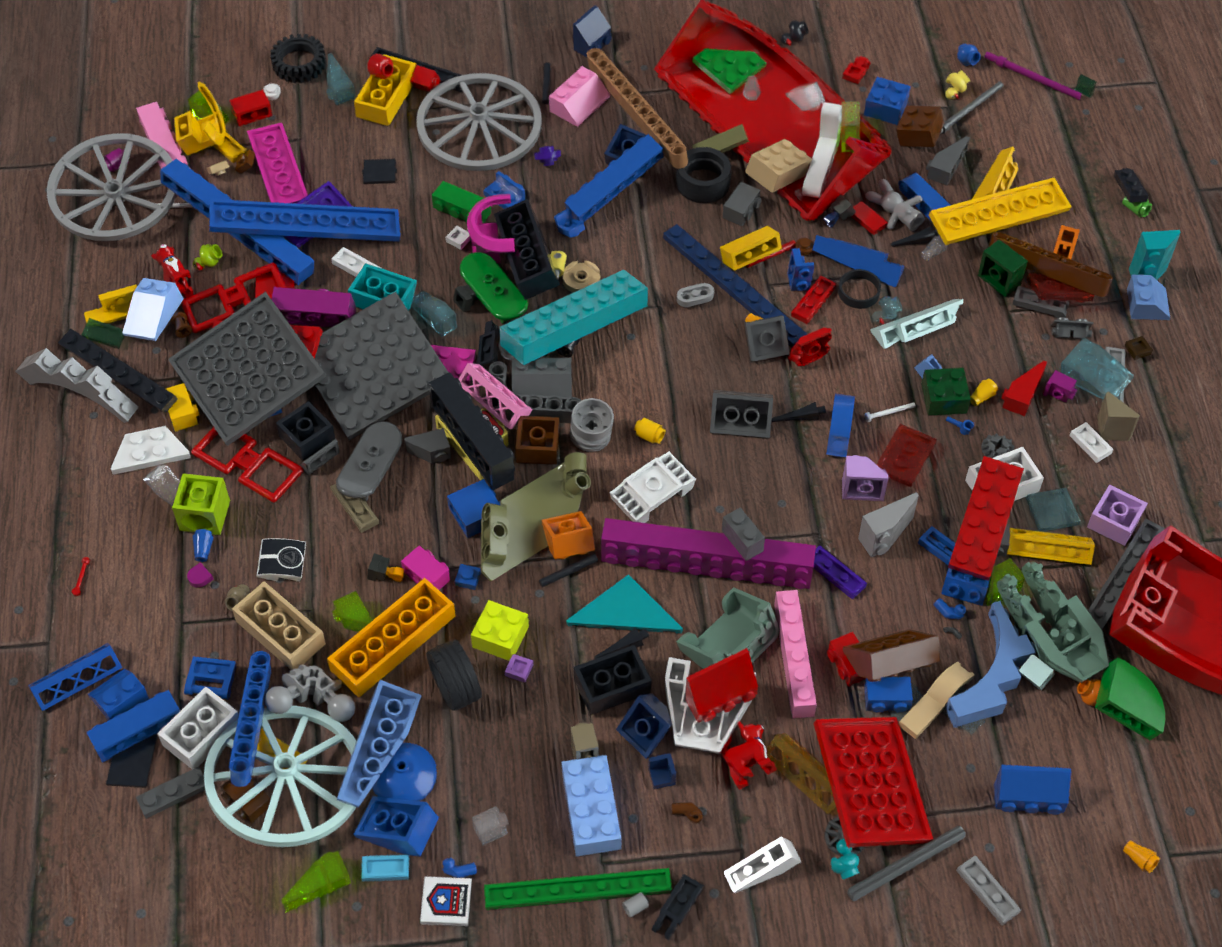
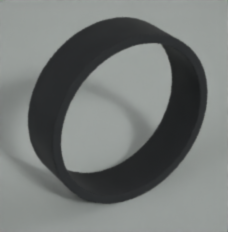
M855 269L846 272L841 277L838 294L846 305L852 308L864 309L873 306L879 300L881 282L872 272ZM862 278L873 283L878 292L872 298L858 300L845 294L842 285L850 279Z

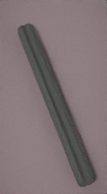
M956 826L850 887L847 892L848 896L852 901L860 899L962 840L966 835L965 831L961 826Z

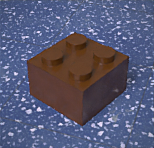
M906 106L896 128L900 146L935 147L944 125L941 106Z
M520 416L515 448L516 463L557 465L560 434L559 418Z

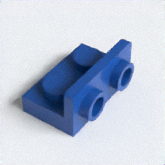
M500 171L496 173V180L483 190L486 197L510 194L511 203L497 204L503 209L525 200V189L523 186L517 184L508 175H504Z
M800 248L792 249L787 272L791 291L809 290L815 267L813 262L805 263V258L801 256Z
M948 568L941 593L977 605H983L989 581Z

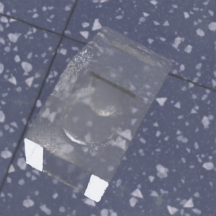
M818 82L798 86L786 93V96L803 111L809 109L810 111L817 110L821 107L820 104L825 102Z
M159 465L143 480L156 495L173 506L180 480L167 465Z

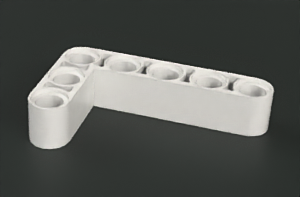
M823 103L820 137L803 184V196L820 198L823 194L840 142L842 105Z

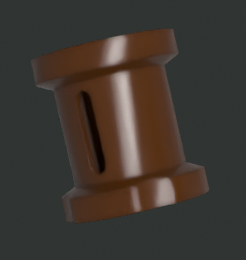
M177 312L170 319L171 323L175 326V334L179 338L188 337L192 333V327L188 324V317L184 312Z

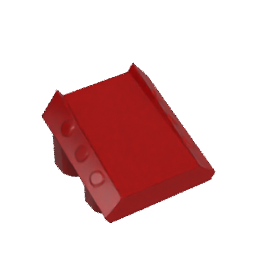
M823 327L800 337L789 351L788 359L795 362L797 366H805L821 359L830 351L828 342L832 339V329Z

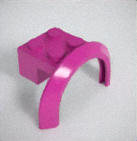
M510 194L492 195L482 199L474 205L467 218L468 233L472 239V245H476L473 246V253H485L491 256L497 264L500 263V253L515 252L514 238L498 239L497 223L482 224L481 212L493 205L511 203Z

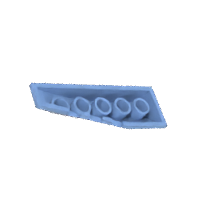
M379 681L353 749L337 797L338 801L357 808L360 806L407 737L421 695L385 681Z

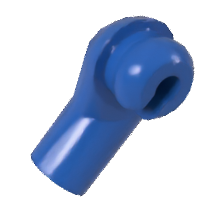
M941 598L933 604L947 619H961L966 613V608L962 604L949 607Z

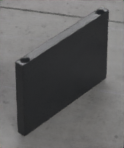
M153 734L113 755L106 785L146 788L158 734Z

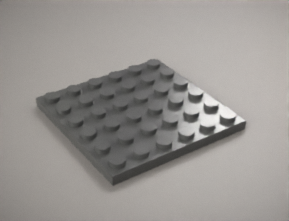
M266 292L168 359L227 446L327 377Z
M396 292L323 332L315 356L316 362L327 375L326 378L315 386L348 440L362 434L371 425L388 419L430 394L429 382L449 373Z

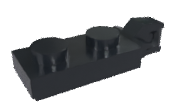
M492 320L485 323V333L480 335L477 364H480L484 369L489 368L492 363L498 361L500 331L498 325Z

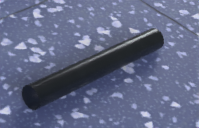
M549 62L544 63L542 103L544 105L549 104L551 70Z
M595 554L590 555L540 579L539 584L543 588L597 562L598 558Z

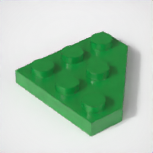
M707 48L693 57L692 61L729 94L733 93L766 66V62L755 52Z

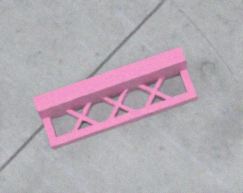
M468 363L459 377L462 388L507 428L513 429L520 416L530 415L532 409L480 364ZM468 375L472 376L473 385L471 386L465 383ZM483 386L485 388L486 397L480 396L479 387ZM492 398L499 400L500 408L495 409L493 407ZM508 409L514 413L510 421L506 419L505 410Z

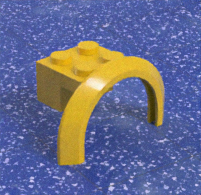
M198 82V89L208 102L213 114L197 120L191 111H188L174 118L176 142L187 156L215 144L221 145L226 135L225 122L219 106L206 85Z

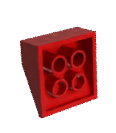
M747 648L686 677V702L698 723L703 720L708 722L722 711L729 712L736 707V704L742 701L746 703L753 700L758 691V684Z

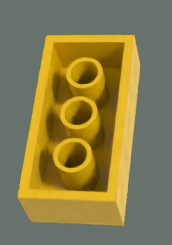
M384 55L393 61V73L387 79H379L370 75L356 97L354 106L356 117L389 126L413 87L410 79L415 70L416 63Z

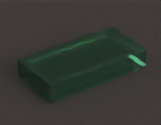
M89 318L81 334L89 340L117 349L120 348L125 337L123 329Z

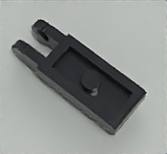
M683 874L661 908L660 915L651 930L657 933L661 929L665 918L670 920L672 923L664 936L669 941L703 891L704 885Z

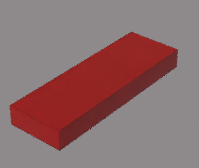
M820 275L792 310L791 317L808 324L835 290L837 283Z

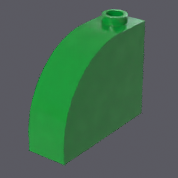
M1118 657L1110 662L1103 672L1095 708L1148 740L1162 734L1165 726V708L1155 685L1143 672Z

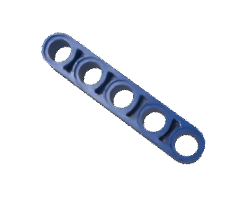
M917 173L911 174L898 183L900 191L908 199L916 196L922 197V201L915 206L930 221V211L950 206Z

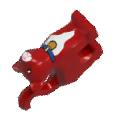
M162 244L157 252L151 256L162 266L164 280L175 283L185 298L194 295L192 287H189L185 278H191L189 270H185L181 261L175 257L173 247Z
M740 721L737 722L741 735L746 742L728 749L727 747L732 740L730 736L720 752L727 762L730 775L739 790L749 785L747 779H743V777L754 776L750 769L753 765H760L768 775L777 771L774 762L767 757V749L762 742L764 729L761 724L743 725Z

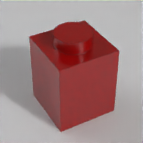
M416 65L410 82L415 88L430 92L439 85L440 77L436 71Z

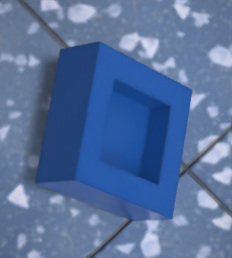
M460 564L454 581L455 586L475 590L481 575V568Z

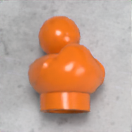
M1094 678L1087 679L1082 683L1079 682L1077 692L1081 695V699L1086 705H1096L1101 680Z

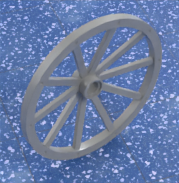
M486 73L462 75L441 83L424 98L417 113V131L424 148L440 162L454 168L470 171L497 169L519 160L537 142L542 125L540 107L529 90L512 79ZM484 83L491 85L482 102H475L467 87L468 84ZM456 85H460L471 106L468 107L440 96L454 89ZM497 85L518 94L487 107ZM525 100L530 106L533 116L493 111ZM434 102L465 112L425 119L429 108ZM493 119L534 123L529 137L525 141ZM464 120L434 144L429 139L424 127ZM471 124L460 158L451 156L439 149L440 146ZM487 124L519 144L520 147L507 155L499 157ZM477 128L482 129L493 159L466 160Z
M119 133L89 139L69 150L53 168L47 184L49 206L56 220L65 229L79 237L96 241H115L130 238L157 224L170 210L177 196L168 188L164 200L158 205L129 194L164 186L161 180L135 186L130 185L159 159L165 165H168L173 160L160 145L138 135ZM111 144H126L117 178L112 179L99 147ZM133 145L143 147L155 153L153 157L122 183ZM94 149L107 182L103 183L71 163L79 156ZM67 168L102 190L57 189V185L61 175ZM56 196H102L65 215L60 211ZM126 200L155 211L144 220L132 225L123 202ZM107 202L93 229L79 226L70 221ZM118 205L127 227L117 230H100L112 206Z

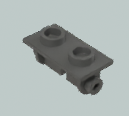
M1060 317L1056 320L1054 319L1051 323V327H1055L1052 328L1051 335H1055L1057 338H1070V331H1073V338L1075 339L1091 338L1092 330L1088 329L1093 325V322H1088L1087 319L1070 321L1068 318Z

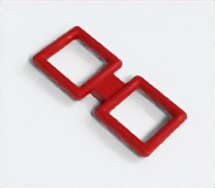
M276 263L267 264L234 279L235 286L224 289L223 285L219 284L184 298L181 306L188 317L187 321L192 327V332L198 333L213 327L214 320L224 321L234 314L233 307L242 303L244 305L250 303L251 300L243 284L246 281L271 271L278 287L287 288ZM218 293L226 313L197 324L190 304Z
M214 427L191 450L192 455L224 474H229L236 466L244 470L238 478L239 483L271 502H276L304 471L303 467L271 448H266L261 454L256 453L252 448L257 442L247 434L238 438L246 444L225 465L202 451L218 435ZM268 457L293 471L274 493L249 479Z

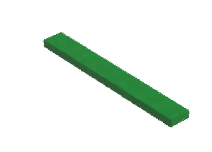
M669 868L484 885L486 910L633 897L640 892L643 895L672 893Z

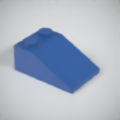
M373 796L353 835L356 838L400 854L421 856L439 817L427 802Z

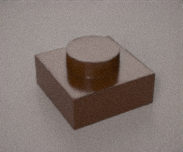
M249 149L245 153L239 154L236 159L235 170L241 174L251 168L255 153Z

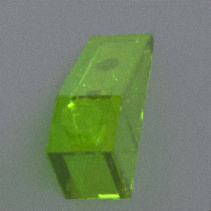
M860 101L842 102L841 152H854L845 143L849 136L860 140Z
M339 851L334 853L328 852L316 860L282 898L281 901L286 913L351 883Z

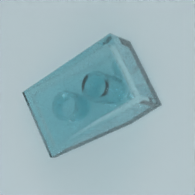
M1083 338L1061 362V373L1077 380L1076 386L1101 399H1104L1108 391L1115 397H1118L1134 378V375L1105 349L1086 338Z

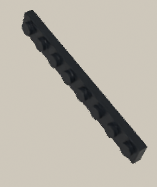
M71 328L58 342L61 347L90 366L101 368L113 381L164 414L178 400L174 394Z

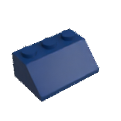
M1001 765L994 783L995 809H1000L1004 812H1013L1015 810L1027 813L1048 812L1052 815L1064 813L1069 801L1071 768Z

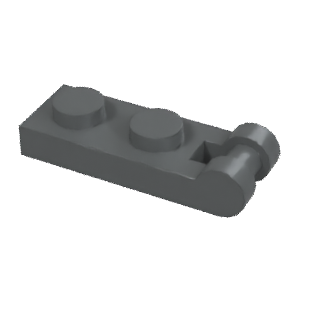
M1018 286L1012 305L1050 314L1057 319L1066 317V309H1068L1070 302L1066 298Z

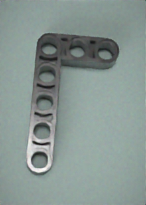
M500 361L492 363L489 367V373L507 387V366ZM515 394L532 409L529 416L559 418V423H571L573 408L581 401L575 397ZM492 398L493 407L495 409L500 408L499 400ZM510 409L505 410L506 419L511 420L514 413Z

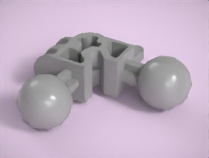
M303 664L299 665L298 669H292L290 673L284 674L282 676L284 687L276 686L271 688L264 698L267 709L275 714L287 712L292 706L294 698L300 703L306 701L308 694L313 695V702L317 705L326 702L328 704V714L338 722L350 720L356 710L355 702L350 696L345 694L337 695L334 692L341 688V680H331L321 668L317 666L307 667Z

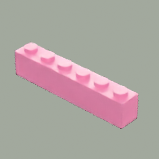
M157 102L136 108L147 138L160 145L173 161L177 158L188 166L185 155L181 156V147L178 143H175L176 136L174 131L170 132L172 128L169 120L164 119L166 118L164 109L159 108ZM161 159L158 160L161 169L166 166Z
M777 591L774 606L779 625V637L792 719L814 717L816 699L798 591Z

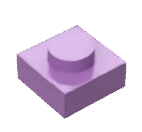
M513 654L505 670V676L525 683L533 667V660Z

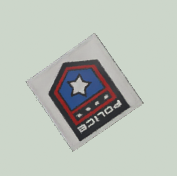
M425 877L420 923L426 925L468 926L472 880L470 878Z

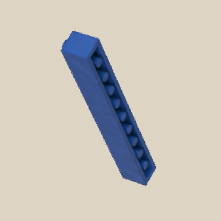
M177 158L160 170L161 183L207 218H209L210 199L232 200L227 194L222 193L212 183L206 181L200 174L195 173ZM229 233L267 263H276L279 271L294 280V283L297 285L314 273V260L309 255L300 251L297 246L288 242L283 236Z

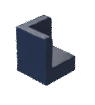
M671 753L650 757L648 760V771L653 789L676 785V770Z

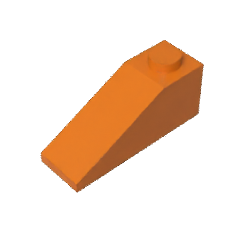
M1061 225L1053 253L1072 259L1080 230ZM1046 276V280L1064 284L1063 282Z

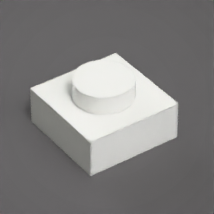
M456 226L446 236V242L460 250L471 240L468 231L459 226Z

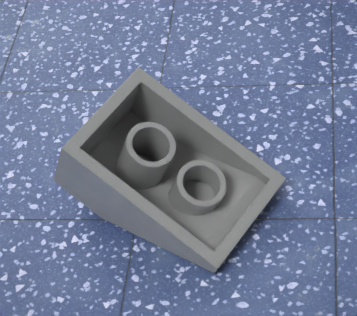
M917 492L862 517L858 539L870 557L886 553L911 522L919 497Z

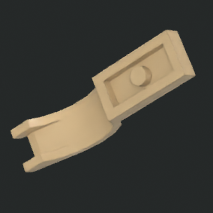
M959 662L947 668L918 703L900 720V728L916 739L943 711L948 699L962 685L968 684L975 674L968 672Z

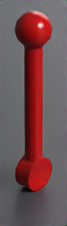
M88 557L82 558L83 564L76 587L72 589L74 596L81 594V582L86 566L90 563Z

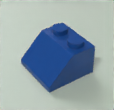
M125 668L88 693L90 699L108 721L115 715L132 709L136 704L149 700L145 687L132 672Z

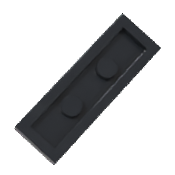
M1123 168L1115 170L1114 178L1129 203L1148 202L1149 195L1133 169Z

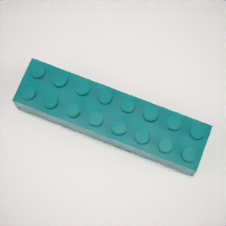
M619 271L501 326L500 346L521 364L525 365L647 307L648 287L627 271Z

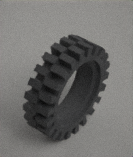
M293 34L289 35L290 39H287L285 36L282 38L283 42L278 40L277 45H273L270 55L272 67L280 79L285 78L286 82L292 79V83H296L297 79H299L300 83H304L303 79L306 78L307 81H311V76L315 79L318 77L317 73L320 75L323 73L322 70L325 69L326 65L325 50L320 40H315L314 36L309 38L308 34H304L303 37H301V34H297V37L294 38ZM295 51H307L314 55L312 61L300 66H291L283 62L286 55Z

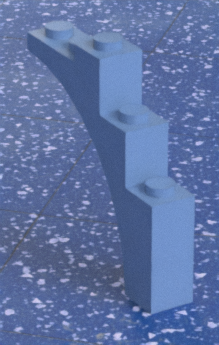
M1000 601L992 603L988 613L996 640L995 659L990 670L976 685L964 693L948 699L945 710L954 728L1002 714L1007 704L1004 692L1017 688L1021 679V672L1018 671L1019 666H1022L1031 655L1036 653L1035 645L1028 639L1027 635L1019 636L1017 628L1012 625L1009 619L1007 609L1003 608Z

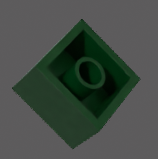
M997 240L983 251L978 276L1003 296L1007 297L1018 286H1021L1028 261L1007 244Z
M964 368L924 370L921 385L927 415L967 414L971 398Z

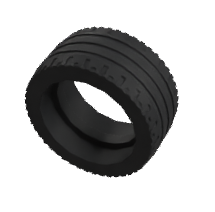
M696 147L688 150L687 166L677 168L676 182L679 192L688 200L703 204L715 202L723 198L727 194L731 183V164L727 156L711 147ZM705 169L717 173L719 177L710 181H699L688 174L694 170Z
M456 639L443 643L426 653L437 687L452 711L461 709L482 698L481 687L473 666L463 647Z

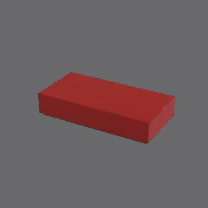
M863 201L853 206L856 213L851 217L871 234L875 235L887 227L888 222Z

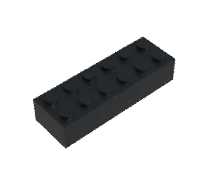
M526 199L494 213L501 238H514L515 252H507V257L523 298L527 300L559 286L560 283L529 200Z
M449 372L430 381L431 407L491 489L495 490L513 481L515 471L513 459L515 456L512 450L506 448L501 435L494 432L491 422L488 419L485 420L480 407L473 404L472 398L467 391L464 392L459 379L454 378Z

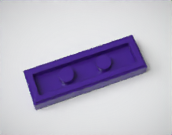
M819 545L815 549L813 568L853 600L866 588L867 583L823 547Z

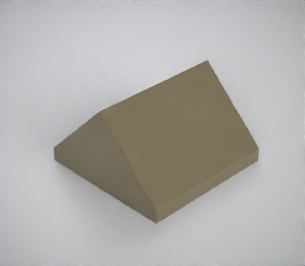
M1108 391L1105 394L1097 416L1099 435L1104 440L1129 441L1140 415Z

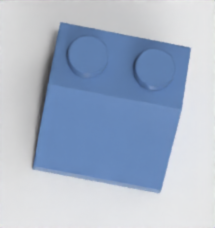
M1132 275L1127 287L1131 319L1170 320L1166 288L1151 275Z

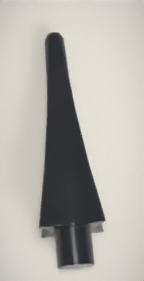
M932 226L911 236L892 242L891 246L935 244V238L940 237L937 230L933 231Z
M816 402L795 411L773 417L771 421L819 420L818 415L825 414L826 409L825 406L817 407Z
M634 628L615 644L595 655L594 659L635 645V647L644 646L642 640L649 637V633L646 629L638 632L637 628Z

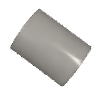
M641 892L622 903L625 912L630 918L649 907L646 898Z

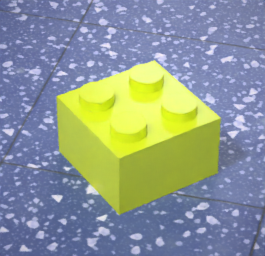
M488 600L471 633L472 648L510 661L512 655L516 654L529 628L528 614Z

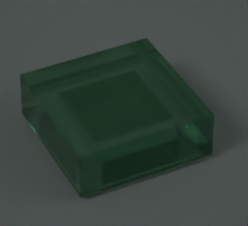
M1081 74L1078 77L1075 91L1090 98L1094 93L1097 81Z

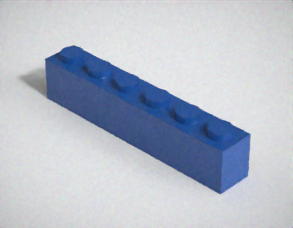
M649 134L641 137L632 148L626 149L621 157L611 161L604 171L598 172L593 180L583 184L577 193L571 194L566 199V209L571 210L574 219L584 223L664 157L663 148Z

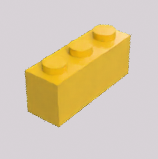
M765 226L720 247L723 263L734 271L782 249L779 232L769 226Z

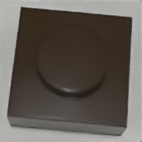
M1143 336L1126 341L1124 346L1134 360L1149 356L1153 351Z

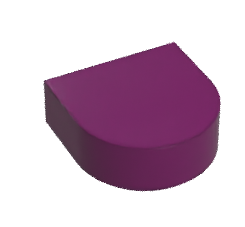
M201 562L187 573L189 584L196 588L203 587L214 580L211 573Z

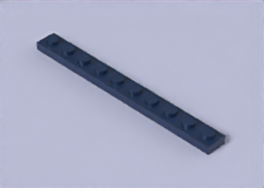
M678 224L663 233V239L750 313L764 319L784 316L787 340L790 347H793L800 337L807 335L805 331Z

